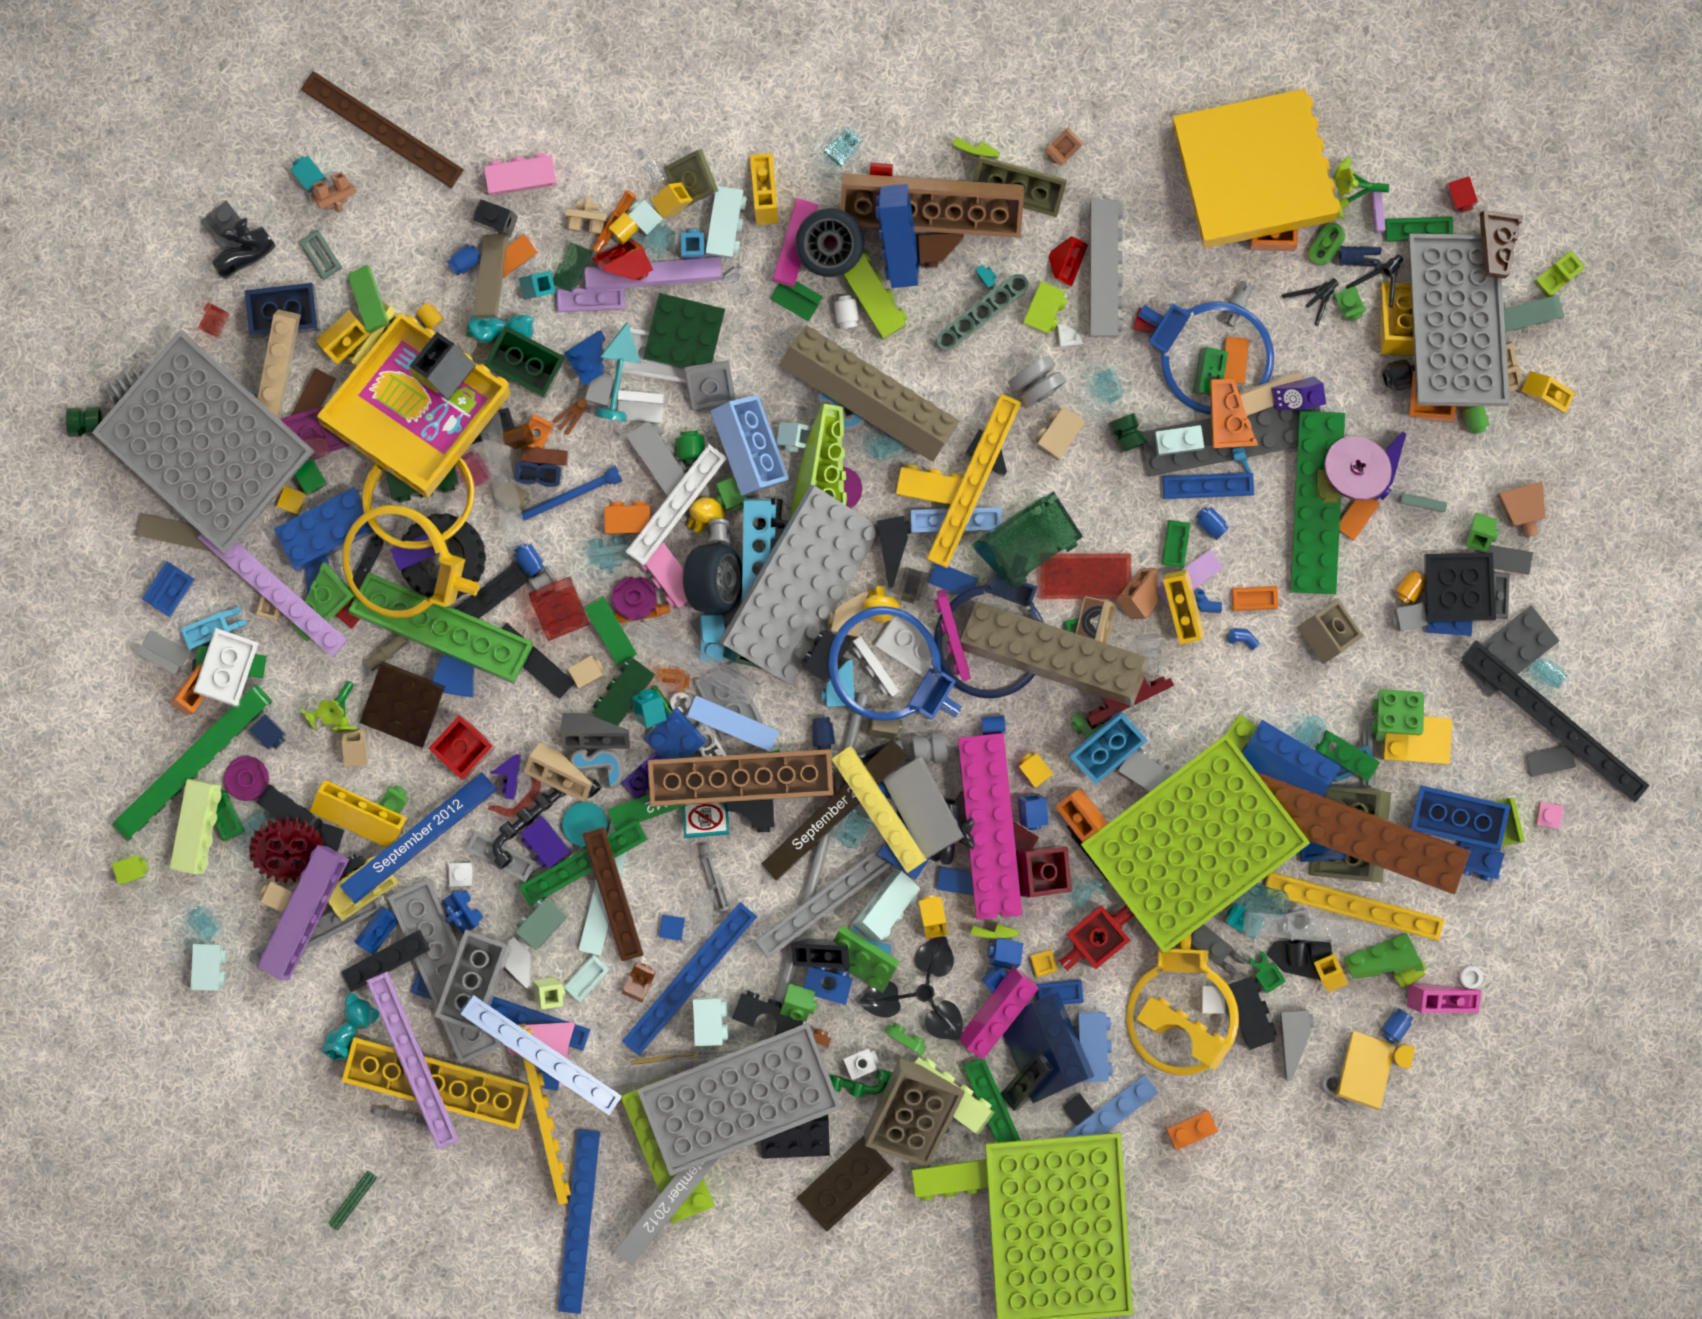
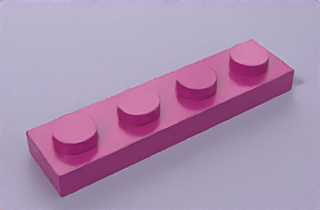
M946 589L937 591L938 599H935L934 603L937 613L942 612L944 618L940 623L943 633H948L950 640L946 641L949 654L954 653L956 661L952 662L956 675L960 674L962 681L971 679L969 667L960 643V637Z

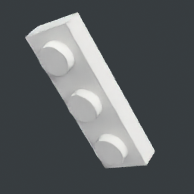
M859 636L853 641L855 646L852 649L859 659L865 658L868 663L865 667L872 677L877 675L882 682L878 686L885 696L890 694L891 697H894L900 691L862 637Z

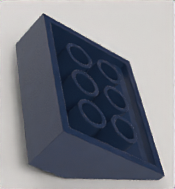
M1059 993L1050 994L1026 1005L1003 1034L1019 1072L1034 1054L1042 1051L1054 1067L1052 1073L1030 1096L1033 1104L1095 1077Z

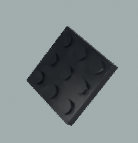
M1493 553L1424 555L1427 623L1496 621Z

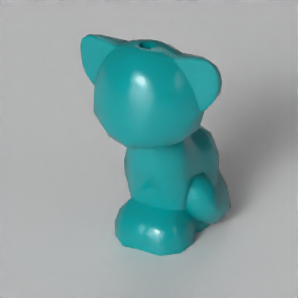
M472 315L467 322L466 334L467 337H472L480 343H489L496 337H499L505 325L531 339L534 333L532 326L534 319L529 315H513L505 323L498 318L475 319Z
M354 993L348 994L344 1003L345 1009L343 1013L347 1022L327 1033L324 1045L320 1049L323 1054L332 1060H347L351 1049L350 1045L356 1034V1028H367L379 1017L378 1010L372 1008L366 1000L359 999Z

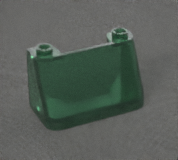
M1052 491L1033 501L971 545L976 553L1009 587L1014 585L1017 588L1027 581L1025 577L1028 573L1064 549L1069 552L1077 547V541L1083 536L1055 492Z

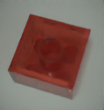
M571 576L529 593L531 603L548 641L590 625L587 613Z

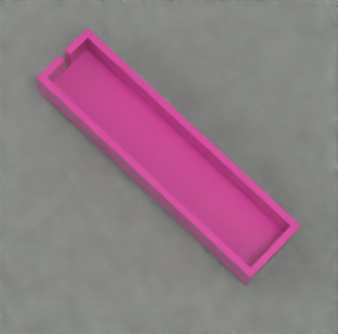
M1004 733L957 738L965 820L970 818L974 820V827L970 832L974 840V849L972 850L969 847L968 849L976 920L997 918V913H1000L1001 917L1021 916L1022 906Z

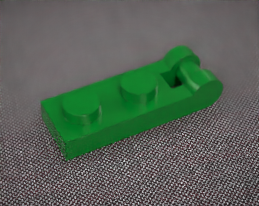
M1326 729L1323 733L1322 741L1320 744L1317 743L1314 749L1369 782L1381 762ZM1332 741L1338 744L1333 752L1328 749Z

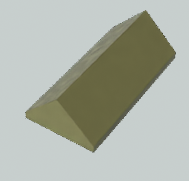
M980 155L973 182L1024 185L1023 208L1057 217L1067 179Z

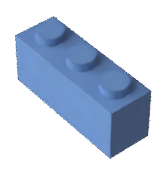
M1106 1012L1078 1013L1079 1041L1095 1076L1084 1082L1109 1081L1108 1076L1113 1075L1112 1062H1108V1053H1112L1111 1039L1107 1040V1030H1111V1019L1106 1017Z

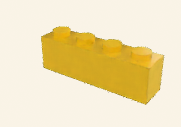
M324 780L317 791L310 810L311 813L316 814L320 818L331 821L342 828H346L361 837L370 839L387 848L400 838L407 817L327 780Z

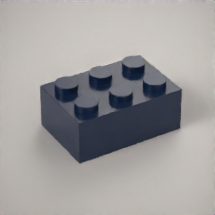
M313 283L244 290L249 336L252 338L270 336L273 315L277 310L301 314L297 333L320 331L316 287Z

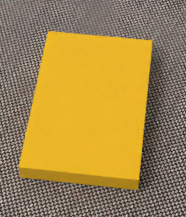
M1356 1031L1351 1032L1336 1096L1375 1110L1381 1109L1395 1045Z

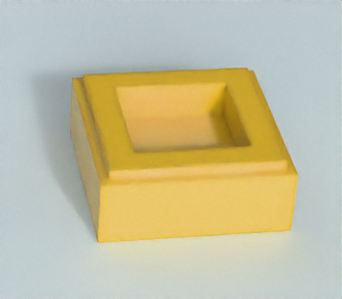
M284 486L276 507L298 515L306 493Z
M1052 949L1030 956L1036 978L1058 971Z

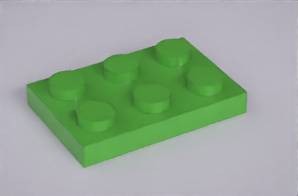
M842 925L833 941L848 945L850 968L845 970L883 993L900 961Z

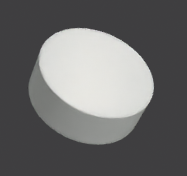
M1467 966L1460 973V982L1468 989H1475L1481 985L1483 974L1477 967Z

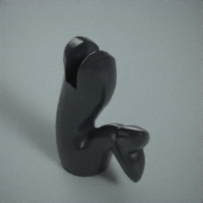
M243 218L237 221L233 227L225 228L219 233L220 236L228 240L248 245L227 249L213 259L212 264L223 279H227L239 270L258 262L276 247L262 226L246 232L248 219Z
M944 798L964 836L960 841L973 850L974 840L970 834L974 827L973 818L961 823L960 802ZM953 843L931 856L930 860L935 862L940 860L942 864L950 865L954 860L955 844Z

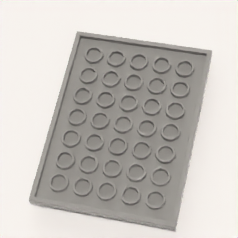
M183 330L178 331L92 432L224 554H227L315 452Z

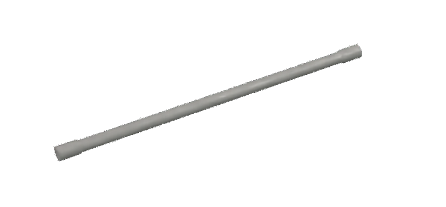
M857 692L855 702L867 709L870 696ZM853 711L842 751L849 746L855 749L863 716ZM838 768L833 783V795L845 785ZM832 830L816 845L800 905L815 895ZM805 931L789 944L782 974L773 999L775 1001H784L795 969L792 961L791 943L803 940Z

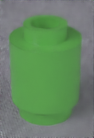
M1463 406L1464 410L1462 413L1468 432L1473 431L1475 435L1487 431L1486 426L1490 424L1485 407Z

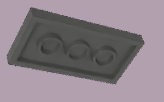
M1531 605L1482 645L1516 674H1519L1560 640ZM1464 660L1460 661L1487 697H1490L1499 690Z

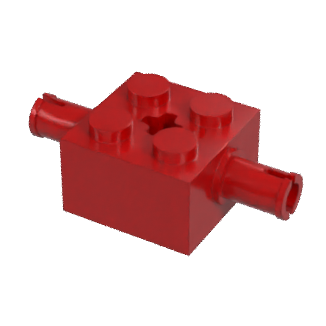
M1127 904L1114 915H1110L1102 905H1099L1066 933L1073 942L1074 948L1058 961L1061 965H1064L1070 960L1064 966L1067 972L1082 959H1087L1092 967L1097 969L1131 941L1122 930V926L1135 916L1132 911L1126 914L1130 910ZM1095 931L1097 933L1103 932L1104 935L1101 937L1103 941L1101 943L1098 941L1093 942V933Z

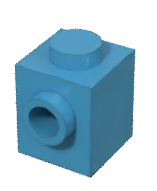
M690 229L686 230V233H681L682 259L705 258L704 233H700V230Z

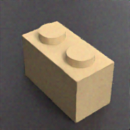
M1064 406L1061 410L1056 409L1049 419L1052 421L1049 428L1043 427L1036 437L1039 440L1037 446L1057 460L1061 459L1086 422Z

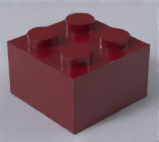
M1056 845L1016 851L1020 896L1038 897L1072 892L1068 846Z

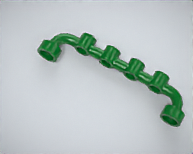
M877 1069L875 1078L879 1082L875 1086L848 1080L837 1075H828L835 1091L840 1092L841 1087L850 1089V1095L862 1098L863 1093L867 1095L881 1093L893 1072Z

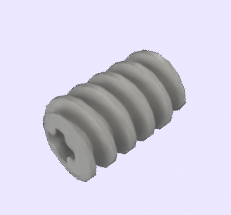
M141 364V372L132 368L133 376L124 372V380L117 375L116 384L110 379L108 380L107 391L114 405L118 403V400L124 396L147 369L145 365Z

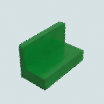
M797 281L794 288L779 283L771 296L772 301L806 321H810L823 299L821 295Z

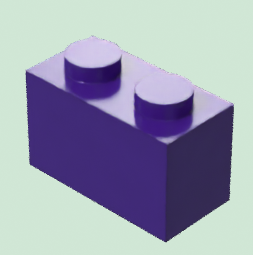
M543 816L520 833L523 836L521 842L528 850L533 848L537 853L535 859L543 868L545 866L549 869L571 852Z

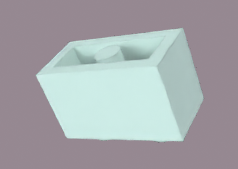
M1201 425L1154 433L1157 456L1198 451L1204 448Z
M193 944L191 990L219 991L221 986H225L226 973L222 972V963H226L227 950L223 949V945Z

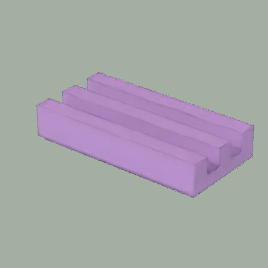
M1370 192L1374 232L1383 233L1386 229L1382 192Z

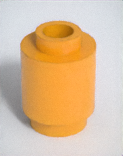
M1412 570L1410 574L1407 573L1395 591L1398 593L1397 598L1407 605L1409 602L1414 604L1425 588V577L1415 570Z

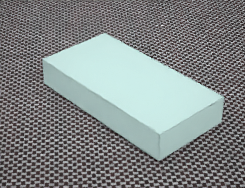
M593 954L564 986V990L580 1003L611 969Z

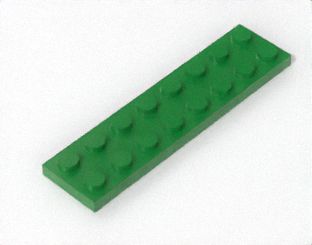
M1299 411L1291 593L1336 594L1341 494L1327 480L1324 461L1331 446L1344 438L1345 413Z

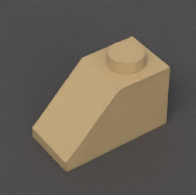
M867 592L860 593L836 608L835 613H830L828 626L832 627L831 632L837 633L848 619L863 611L862 605L867 599ZM861 622L857 623L847 635L858 638Z

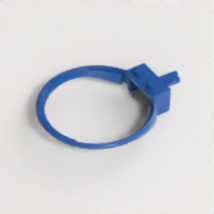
M1221 301L1203 303L1190 309H1182L1171 303L1163 316L1144 304L1138 317L1156 327L1148 342L1160 350L1161 366L1165 381L1172 393L1186 406L1201 413L1211 414V406L1193 401L1180 390L1170 370L1169 356H1165V353L1171 348L1192 312L1195 316L1211 310H1227L1249 320L1259 331L1266 349V367L1258 386L1270 381L1274 368L1272 340L1264 324L1249 310L1233 303Z
M873 607L852 616L836 633L829 652V676L836 694L853 712L865 718L880 721L896 720L913 713L918 714L924 719L933 720L940 708L954 718L960 713L962 706L947 697L956 680L941 671L940 654L937 644L928 629L913 615L894 607ZM876 615L897 616L914 625L923 635L928 645L931 666H933V669L929 668L907 707L893 712H875L858 705L844 690L838 674V653L845 636L857 623Z

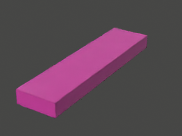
M800 198L796 199L772 281L794 288L801 266L795 246L796 234L801 223L810 214L817 211L818 204Z

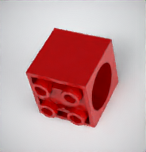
M459 715L428 749L461 780H466L496 746L466 718Z

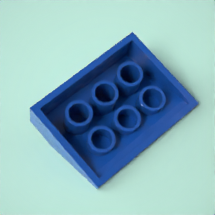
M1261 720L1242 753L1255 771L1322 796L1326 794L1341 769V766L1264 720Z

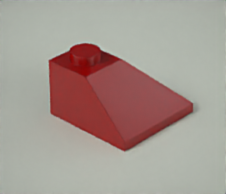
M632 238L623 245L619 243L591 258L592 262L604 271L631 280L644 279L649 275V272L653 271L643 246Z

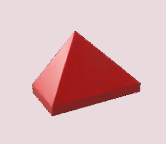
M1071 236L1050 251L1048 258L1055 279L1072 287L1088 244Z

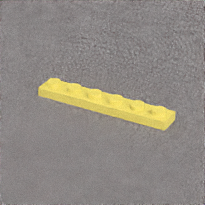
M849 746L833 757L832 761L905 871L909 873L927 861L853 747Z

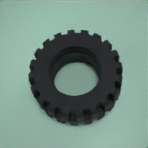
M435 513L427 517L441 534L453 526L459 518L447 513ZM465 521L463 526L451 538L455 539L463 550L465 563L461 577L479 583L480 577L484 574L485 545L477 530ZM415 523L408 528L409 530L403 535L401 541H411L427 533L418 523ZM421 562L401 570L404 580L407 581L413 590L427 598L434 595L437 578L429 575ZM458 591L456 599L467 593Z

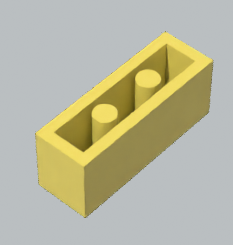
M375 857L369 858L363 866L357 870L350 871L344 879L337 883L328 902L342 921L399 883L394 874H392L359 902L353 903L341 889L340 885Z

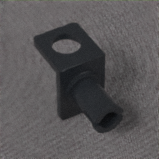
M771 498L772 505H775V498ZM777 499L775 518H771V527L785 529L789 521L781 519L782 499ZM758 518V526L764 527L766 524L765 519Z

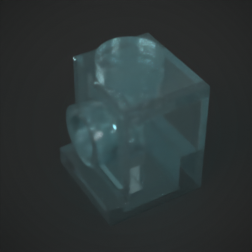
M1114 367L1093 375L1092 379L1102 402L1108 401L1111 404L1122 399L1120 395L1124 394V390ZM1107 382L1113 383L1114 388L1112 390L1106 389L1105 385Z

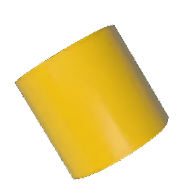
M624 212L609 226V230L614 238L623 245L639 230V227Z
M425 303L415 313L425 326L431 330H434L445 319L432 303Z
M1405 1044L1397 1046L1393 1054L1395 1064L1402 1068H1411L1415 1048Z

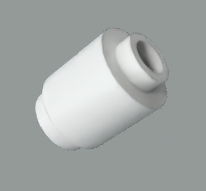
M851 295L838 297V301L834 302L836 321L840 329L858 327L859 315L856 299H851Z

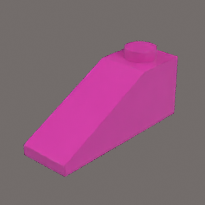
M1410 984L1407 1007L1420 1013H1479L1481 990L1431 984Z

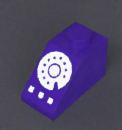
M1314 376L1272 387L1276 410H1306L1327 404L1324 384Z

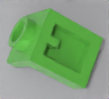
M1356 286L1334 294L1344 320L1349 318L1352 322L1363 317L1362 313L1367 309L1366 306H1363Z
M398 785L394 788L388 786L386 793L378 804L400 814L409 800L405 796L407 791Z

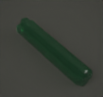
M367 1171L329 1221V1225L333 1229H340L375 1182L377 1176L374 1173Z

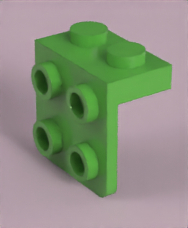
M1379 689L1376 699H1372L1371 708L1372 712H1375V720L1372 719L1371 733H1375V741L1384 742L1386 733L1422 735L1424 731V694L1414 691Z

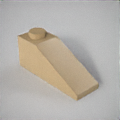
M540 742L529 756L524 770L525 774L584 803L593 784L562 753Z

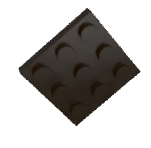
M382 661L360 723L423 748L446 686Z

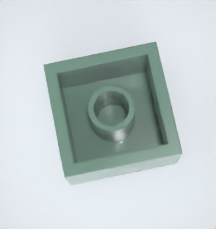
M549 897L545 898V900L540 898L531 908L534 912L529 917L527 915L524 916L516 924L519 928L516 933L535 950H539L569 916Z

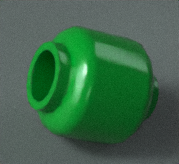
M698 430L680 432V436L675 438L676 456L679 459H685V463H694L705 450L704 436L698 434Z

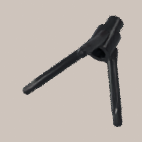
M1397 254L1386 263L1375 265V271L1346 285V289L1383 273L1391 278L1388 306L1392 308L1397 270L1403 262V257Z
M1332 278L1321 286L1318 285L1313 288L1282 294V298L1315 293L1316 296L1305 306L1309 308L1321 299L1322 303L1314 324L1318 326L1330 295L1339 285V282Z

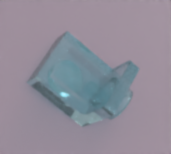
M845 127L841 134L825 149L824 153L841 168L858 150L863 140L856 132Z
M853 809L837 839L844 846L857 849L872 823V819Z
M1095 880L1092 883L1087 881L1083 889L1078 887L1072 898L1076 901L1074 906L1083 910L1093 890L1106 896L1108 892L1103 890L1105 886Z

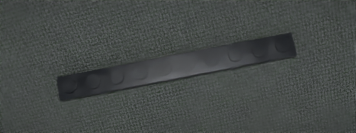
M1477 640L1463 654L1461 659L1631 801L1636 803L1650 786Z

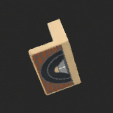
M1086 596L1083 601L1076 634L1108 644L1117 604Z

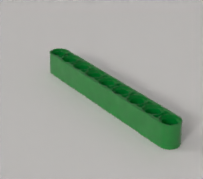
M258 685L252 687L239 700L237 708L232 707L129 806L111 826L127 842L133 838V834L137 831L139 832L153 815L156 816L166 806V802L170 799L172 800L182 790L181 788L186 784L187 779H194L198 775L197 772L205 768L218 752L221 753L231 743L230 740L235 736L237 737L247 727L246 725L251 720L254 721L264 711L263 708L268 704L270 705L273 700Z

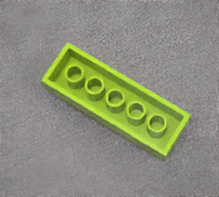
M662 1078V1079H660V1080H657V1081H655V1082H652V1083H650V1084H647V1085H645V1086H642V1087H640V1088H638V1089H641V1088L646 1087V1086H648V1085H651V1084H653V1083H656V1082H659V1081H661V1080H664V1078ZM638 1089L621 1095V1099L661 1194L676 1174L670 1176L638 1094ZM705 1178L699 1182L670 1218L672 1224L715 1207Z

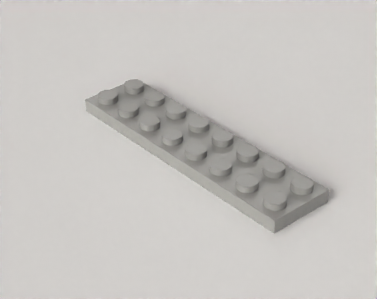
M427 879L389 896L388 899L404 936L406 937L417 930H421L430 948V951L415 958V961L437 1009L459 949V943L450 923H445L444 920L447 918L431 879ZM441 1019L460 1064L503 1046L502 1042L483 1029L481 1032H476Z

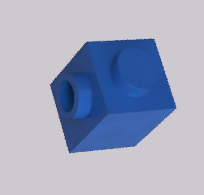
M1039 793L1018 797L1020 824L1028 828V830H1039L1041 826L1049 825L1047 798Z
M997 938L992 944H989L987 949V957L990 958L989 965H999L1001 968L1012 969L1013 966L1018 968L1022 961L1024 943Z

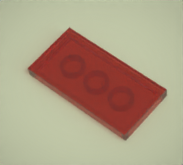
M1131 553L1040 554V599H1084L1086 596L1096 599H1117L1131 581Z

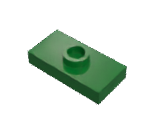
M1168 520L1161 565L1184 568L1191 523Z
M227 791L221 792V799L216 810L217 820L215 825L222 840L227 842L244 833L245 830Z

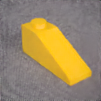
M772 153L750 155L756 226L779 224Z

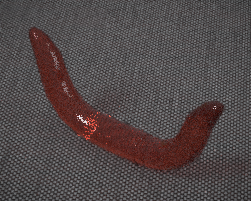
M531 777L533 781L531 791L514 808L507 809L499 805H492L488 807V810L505 817L516 816L521 809L528 807L539 795L541 781Z

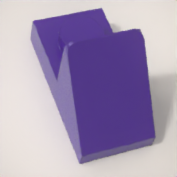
M515 754L490 772L491 774L508 776V779L503 780L502 794H505V799L515 800L522 755Z

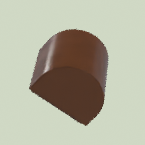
M526 423L503 432L504 444L513 449H518L535 442L533 433Z

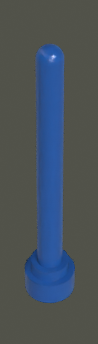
M616 465L607 468L608 471L604 472V475L521 512L520 519L523 521L528 520L607 483L609 485H616L623 482Z

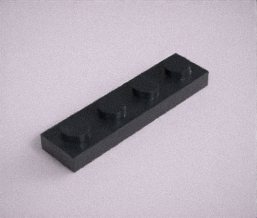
M417 930L341 971L350 991L354 992L367 985L366 980L385 972L389 973L430 951V948L421 930Z

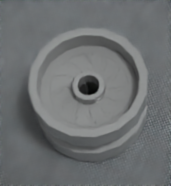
M1050 355L1038 360L1008 381L1014 392L1029 388L1019 398L1025 409L1045 400L1067 382L1061 372H1055L1046 377V374L1053 370L1055 366Z

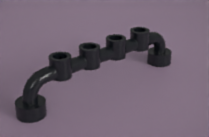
M596 779L591 781L593 784L587 798L593 797L602 788ZM553 788L555 791L548 796L545 793L540 794L534 800L537 804L534 808L529 810L527 807H524L516 815L519 820L514 824L507 821L499 828L501 834L494 840L492 846L495 856L493 863L499 870L508 866L513 860L508 851L502 852L501 847L503 843L515 837L518 831L524 826L531 824L539 814L547 811L555 801L567 795L566 793Z

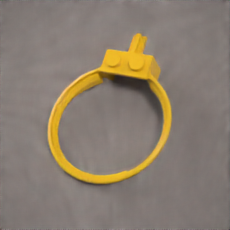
M462 458L455 465L458 466L466 481L467 501L462 515L459 516L453 526L441 534L444 541L453 536L463 526L473 506L474 482L471 472ZM377 463L369 471L364 483L362 493L364 514L372 510L373 491L383 474L381 471L382 467ZM375 517L368 520L373 531L384 541L394 546L405 549H424L433 546L430 539L425 541H401L385 532Z
M397 505L374 508L355 521L345 538L342 550V566L346 581L359 601L372 611L383 616L393 618L412 617L422 613L433 604L447 607L455 603L458 591L476 596L480 589L478 582L461 577L465 559L451 555L437 527L427 517L411 508ZM398 514L414 520L427 533L435 553H440L438 562L441 565L434 595L407 610H388L373 604L361 594L353 581L350 568L352 541L358 530L368 520L380 515Z
M1190 934L1177 944V949H1170L1165 954L1159 949L1158 965L1145 973L1136 983L1130 995L1126 1011L1127 1031L1135 1050L1154 1068L1173 1075L1197 1074L1210 1067L1204 1063L1190 1067H1175L1164 1064L1146 1052L1139 1042L1133 1019L1135 1004L1146 984L1159 975L1158 970L1162 969V972L1207 973L1206 977L1221 990L1229 1007L1230 1025L1224 1044L1230 1048L1236 1038L1239 1024L1238 1006L1232 990L1225 980L1208 966V951L1191 950Z

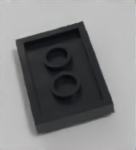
M828 1115L761 1140L762 1159L830 1156Z

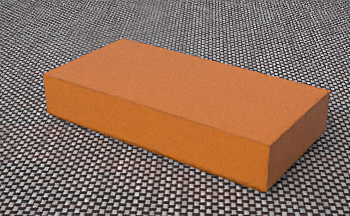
M525 234L506 247L503 278L538 253Z
M1226 337L1225 351H1228L1224 379L1233 378L1236 384H1245L1249 339Z
M1374 499L1354 500L1340 520V532L1354 541L1380 503Z
M1278 587L1232 588L1233 611L1279 609Z

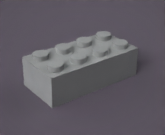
M465 930L434 1017L476 1032H481L482 1029L463 1017L459 1012L471 995L476 996L487 1005H491L512 946L470 930Z

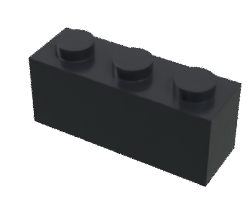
M1248 976L1229 983L1228 985L1233 992L1238 1006L1239 1026L1248 1050L1274 1042V1036L1277 1035L1274 1023H1269L1266 1014L1269 1013L1266 1001H1261L1258 994L1262 992L1258 979L1253 980L1252 976Z

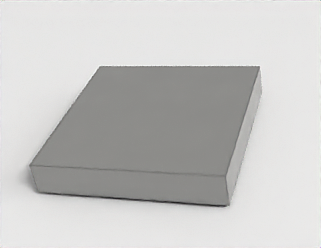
M729 360L684 367L691 411L718 407L736 400Z

